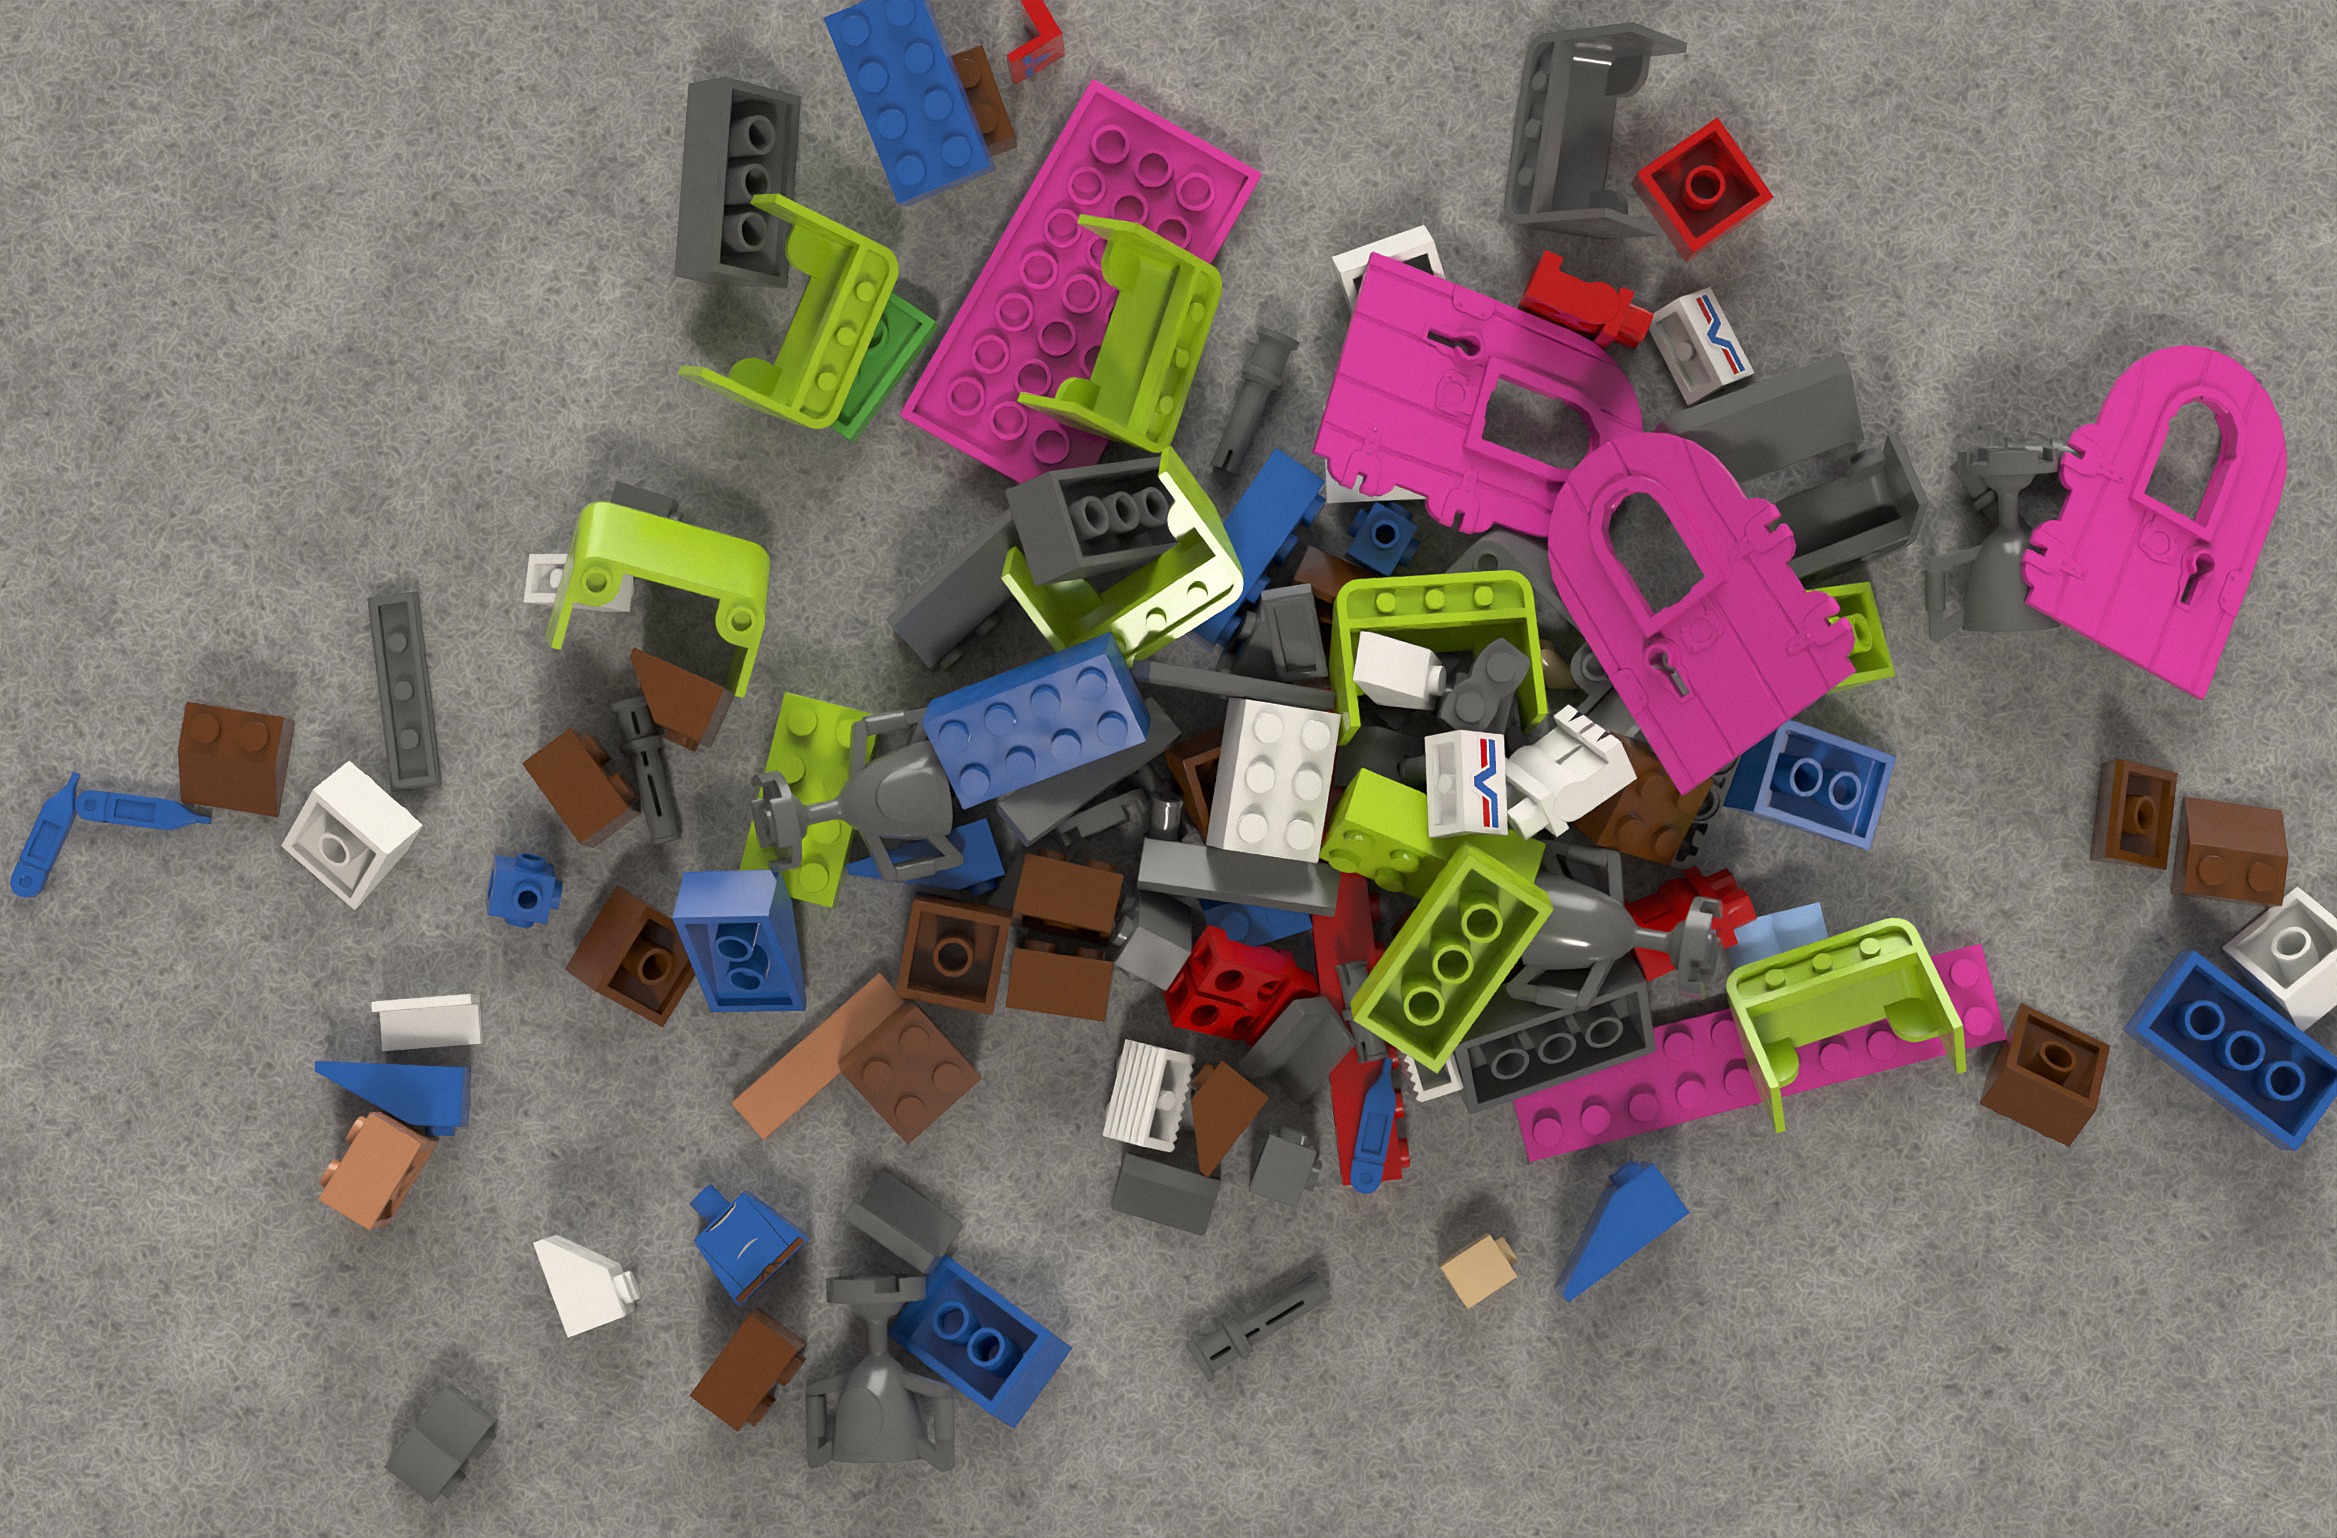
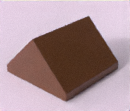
M2123 759L2101 763L2090 860L2167 870L2178 773Z

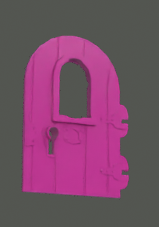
M1373 251L1369 255L1312 454L1327 459V470L1331 478L1343 487L1352 489L1357 475L1363 477L1359 492L1369 497L1382 496L1392 491L1394 486H1398L1424 496L1425 507L1429 515L1437 520V523L1448 527L1453 525L1455 513L1461 514L1457 530L1468 535L1471 533L1479 534L1489 529L1492 523L1519 533L1536 537H1548L1549 521L1557 495L1573 469L1556 468L1481 439L1486 423L1484 419L1486 404L1490 399L1491 392H1495L1498 378L1550 399H1561L1565 405L1580 414L1590 433V436H1588V452L1585 457L1612 439L1643 432L1641 410L1630 382L1616 362L1594 342L1574 331ZM1428 332L1450 339L1448 341L1450 344L1455 342L1462 343L1466 346L1468 355L1458 346L1451 348L1428 339Z
M2180 345L2156 350L2133 362L2115 380L2102 404L2095 424L2089 423L2080 426L2075 432L2071 433L2067 446L2077 451L2079 456L2076 457L2070 452H2065L2059 463V478L2061 484L2068 490L2067 496L2057 521L2049 520L2040 523L2036 529H2033L2029 543L2040 548L2041 552L2038 554L2033 550L2026 549L2021 559L2020 573L2023 581L2030 587L2024 602L2026 605L2051 617L2080 635L2093 640L2098 645L2147 670L2152 675L2188 693V695L2197 700H2204L2281 499L2287 474V450L2281 419L2270 396L2261 384L2256 381L2251 372L2231 357L2206 347ZM2192 401L2205 404L2216 414L2215 420L2222 435L2220 454L2194 521L2182 513L2174 512L2168 505L2144 493L2169 431V420L2175 416L2182 405L2192 403ZM2192 583L2185 603L2181 602L2180 599L2186 584Z
M1638 432L1612 439L1610 442L1590 452L1571 471L1567 481L1557 495L1549 521L1548 558L1552 579L1565 607L1681 795H1686L1789 719L1796 716L1857 672L1848 658V655L1854 649L1855 636L1853 627L1847 617L1841 618L1833 625L1829 622L1828 618L1837 614L1841 609L1835 598L1822 591L1812 590L1806 592L1790 567L1789 561L1793 558L1796 549L1793 538L1794 534L1787 523L1779 525L1773 532L1769 526L1782 516L1775 504H1771L1767 499L1751 498L1748 500L1735 478L1720 460L1696 442L1670 433ZM1636 492L1648 493L1661 505L1705 575V578L1690 588L1691 592L1684 596L1680 602L1675 603L1670 608H1663L1657 614H1654L1623 562L1615 557V549L1608 532L1612 510L1616 509L1624 497ZM1664 652H1666L1668 657V666L1676 669L1689 690V693L1685 696L1671 676V674H1675L1673 670L1666 668L1663 664L1662 657Z

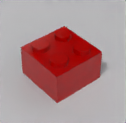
M1718 117L1639 170L1631 182V186L1686 263L1765 210L1774 198Z

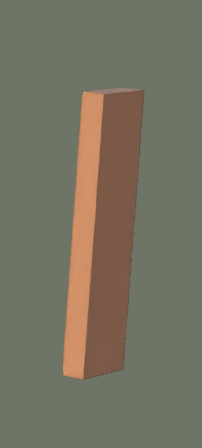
M881 973L877 974L731 1104L757 1134L765 1140L841 1073L837 1062L899 1008L905 1000L901 997H896L895 988Z

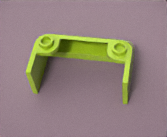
M780 194L753 195L750 204L792 224L785 242V254L787 260L795 269L811 276L774 365L760 358L751 357L744 358L735 363L727 378L700 366L680 365L677 374L744 406L806 428H826L836 421L898 278V260L889 248Z
M1080 214L1077 224L1108 240L1101 260L1102 274L1110 286L1120 291L1090 381L1071 377L1060 385L1055 399L1020 392L1017 401L1064 425L1139 450L1154 453L1162 452L1163 449L1170 445L1175 435L1221 297V275L1211 264L1138 223Z
M1171 445L1162 450L1158 477L1175 499L1169 508L1167 523L1170 532L1179 544L1099 594L1087 578L1035 586L1032 574L1026 564V558L1017 546L1008 550L1001 579L1056 652L1112 632L1126 665L1130 669L1133 667V660L1148 658L1225 609L1240 597L1244 584V572L1218 512Z
M608 501L592 502L581 510L577 518L544 638L551 648L561 650L574 602L594 607L608 604L618 594L624 574L719 599L714 617L717 632L724 640L736 645L725 686L734 696L744 698L765 626L771 569L770 558L759 544L751 540Z
M1512 570L1356 579L1346 583L1337 594L1333 606L1329 662L1330 688L1332 692H1336L1333 713L1341 714L1337 746H1346L1360 728L1357 696L1366 693L1353 681L1361 631L1372 632L1430 649L1433 653L1473 650L1474 661L1490 643L1503 637L1530 658L1528 672L1521 684L1516 688L1521 734L1531 733L1548 714L1533 589L1530 582L1522 574Z
M1887 918L1741 966L1735 969L1727 979L1728 1002L1749 1072L1776 1134L1786 1131L1780 1088L1792 1083L1799 1073V1059L1794 1048L1887 1018L1893 1032L1905 1041L1921 1042L1939 1036L1956 1073L1966 1072L1963 1024L1917 929L1907 920Z

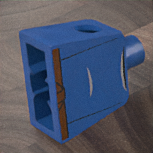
M709 1184L689 1204L709 1224L693 1241L739 1307L753 1296L811 1239L806 1232L748 1190L741 1193L730 1204L712 1184Z

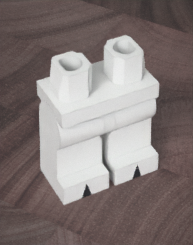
M1567 705L1554 715L1558 725L1555 729L1534 745L1523 746L1517 749L1510 759L1505 757L1507 819L1515 833L1525 841L1544 827L1558 837L1569 829L1566 822L1581 818L1637 779L1621 741L1597 724L1594 725L1593 721L1570 705Z

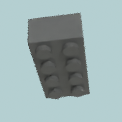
M1161 456L1049 471L1005 490L1011 508V517L1016 524L1026 555V564L1032 574L1035 586L1140 569L1179 544L1170 532L1167 523L1168 511L1175 499L1158 477Z
M1627 952L1623 957L1614 961L1592 1006L1585 1011L1560 1009L1538 1005L1536 1002L1514 999L1506 991L1508 983L1502 984L1462 1038L1453 1054L1464 1087L1458 1091L1470 1115L1656 1052L1646 981L1630 952ZM1592 968L1547 969L1532 985L1539 986L1541 984L1581 991Z

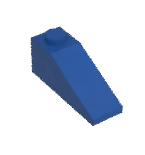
M984 818L951 829L950 834L945 836L963 855V865L936 871L935 875L899 882L955 891L969 889L972 897L1000 888L997 879L1006 876V871L989 820ZM926 839L887 851L892 863L929 855L933 858L941 856ZM872 857L846 865L848 874L851 876L883 880Z
M315 1061V1072L410 1125L425 1126V1135L455 1136V1127L469 1125L471 1067Z

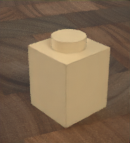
M1487 1232L1438 1264L1440 1270L1467 1309L1518 1277L1511 1267L1518 1262V1259L1503 1237L1494 1241Z

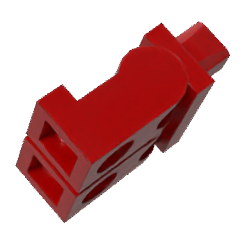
M1545 250L1532 271L1517 309L1574 331L1585 338L1594 337L1592 342L1603 350L1611 342H1614L1634 351L1638 344L1644 340L1654 313L1631 304L1635 292L1621 286L1616 292L1607 283L1599 281L1587 283L1560 271L1559 267L1563 257Z
M1694 866L1682 871L1685 879H1670L1663 883L1657 892L1631 903H1628L1624 897L1625 909L1630 913L1637 926L1663 932L1674 930L1677 923L1687 919L1690 906L1696 896L1721 900L1723 918L1712 917L1710 929L1716 930L1717 938H1721V945L1724 949L1738 944L1734 929L1757 920L1749 895L1743 888L1738 889L1733 875L1727 868L1704 877L1699 869ZM1636 947L1629 951L1647 982L1676 969L1671 964L1669 955L1666 952Z
M1208 925L1191 949L1188 962L1184 963L1167 991L1163 990L1162 993L1174 1027L1232 1040L1245 1039L1247 1045L1254 1046L1293 1000L1315 998L1319 988L1313 973L1297 968L1292 952L1283 949L1276 951L1266 946L1252 947L1229 940L1224 929Z

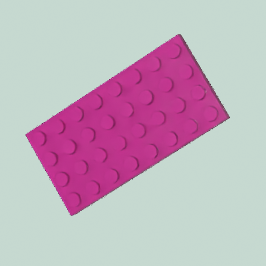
M1092 79L900 412V418L1018 485L1049 471L1098 465L1111 440L1064 425L1017 401L1020 392L1055 399L1060 385L1071 377L1090 381L1120 292L1118 289L1110 286L1102 274L1101 260L1108 240L1077 224L1080 214L1138 223L1212 265L1260 182L1262 173Z

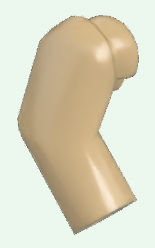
M1539 639L1544 685L1554 690L1580 689L1571 677L1570 665H1567L1554 651V644L1546 639Z

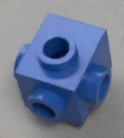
M1387 501L1385 507L1375 502L1370 512L1361 508L1346 533L1352 536L1354 540L1344 558L1364 570L1383 578L1390 577L1397 563L1407 567L1420 544V541L1413 538L1418 528L1416 524L1410 522L1413 514L1391 501ZM1381 531L1386 532L1390 535L1392 542L1388 544L1380 543L1375 534Z
M518 853L517 858L494 855L485 900L487 914L489 916L505 918L504 921L507 924L516 927L530 928L534 926V923L547 924L550 909L558 910L563 886L562 881L556 880L553 864L546 863V858L531 853Z

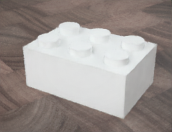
M1229 697L1206 845L1225 850L1318 863L1341 714Z

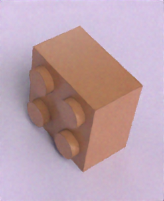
M387 1111L371 1112L367 1119L360 1116L351 1127L345 1139L351 1145L341 1162L334 1159L324 1172L319 1185L325 1189L318 1199L368 1230L389 1225L439 1142L432 1136L425 1135V1132L417 1127L408 1124Z

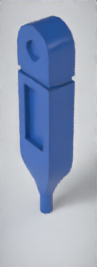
M72 772L68 784L49 798L43 805L19 858L21 860L17 862L11 876V889L16 895L32 898L39 895L44 889L49 878V872L53 869L76 817L75 787L81 774Z
M86 790L77 797L75 802L77 814L82 819L95 822L160 830H176L195 823L211 824L212 816L199 815L179 802L162 798Z
M1384 1058L1382 1071L1367 1091L1362 1108L1353 1155L1355 1157L1352 1160L1350 1170V1183L1357 1192L1362 1194L1372 1193L1379 1187L1384 1169L1383 1162H1385L1396 1106V1096L1390 1074L1393 1059Z

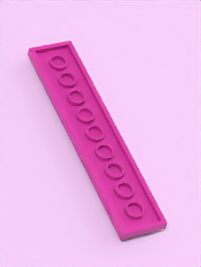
M1981 943L1930 956L1963 1024L1965 1050L2007 1039ZM1727 1008L1653 1027L1656 1052L1512 1100L1528 1162L1761 1103L1762 1100L1749 1072L1731 1009ZM1887 1018L1794 1048L1799 1059V1073L1792 1083L1780 1088L1781 1097L1947 1055V1052L1939 1036L1921 1042H1909L1899 1038L1893 1032Z

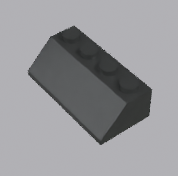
M720 77L688 84L674 276L708 284L787 288L789 261L785 254V242L792 224L750 204L753 195L780 194L794 201L801 96L729 77Z
M1011 508L886 619L894 631L932 673L940 667L945 672L954 667L967 654V651L963 648L967 642L976 634L983 639L992 633L1004 620L999 614L1013 601L1018 606L1021 605L1001 579L1009 549L1017 546L1026 558L1016 524L1011 517Z

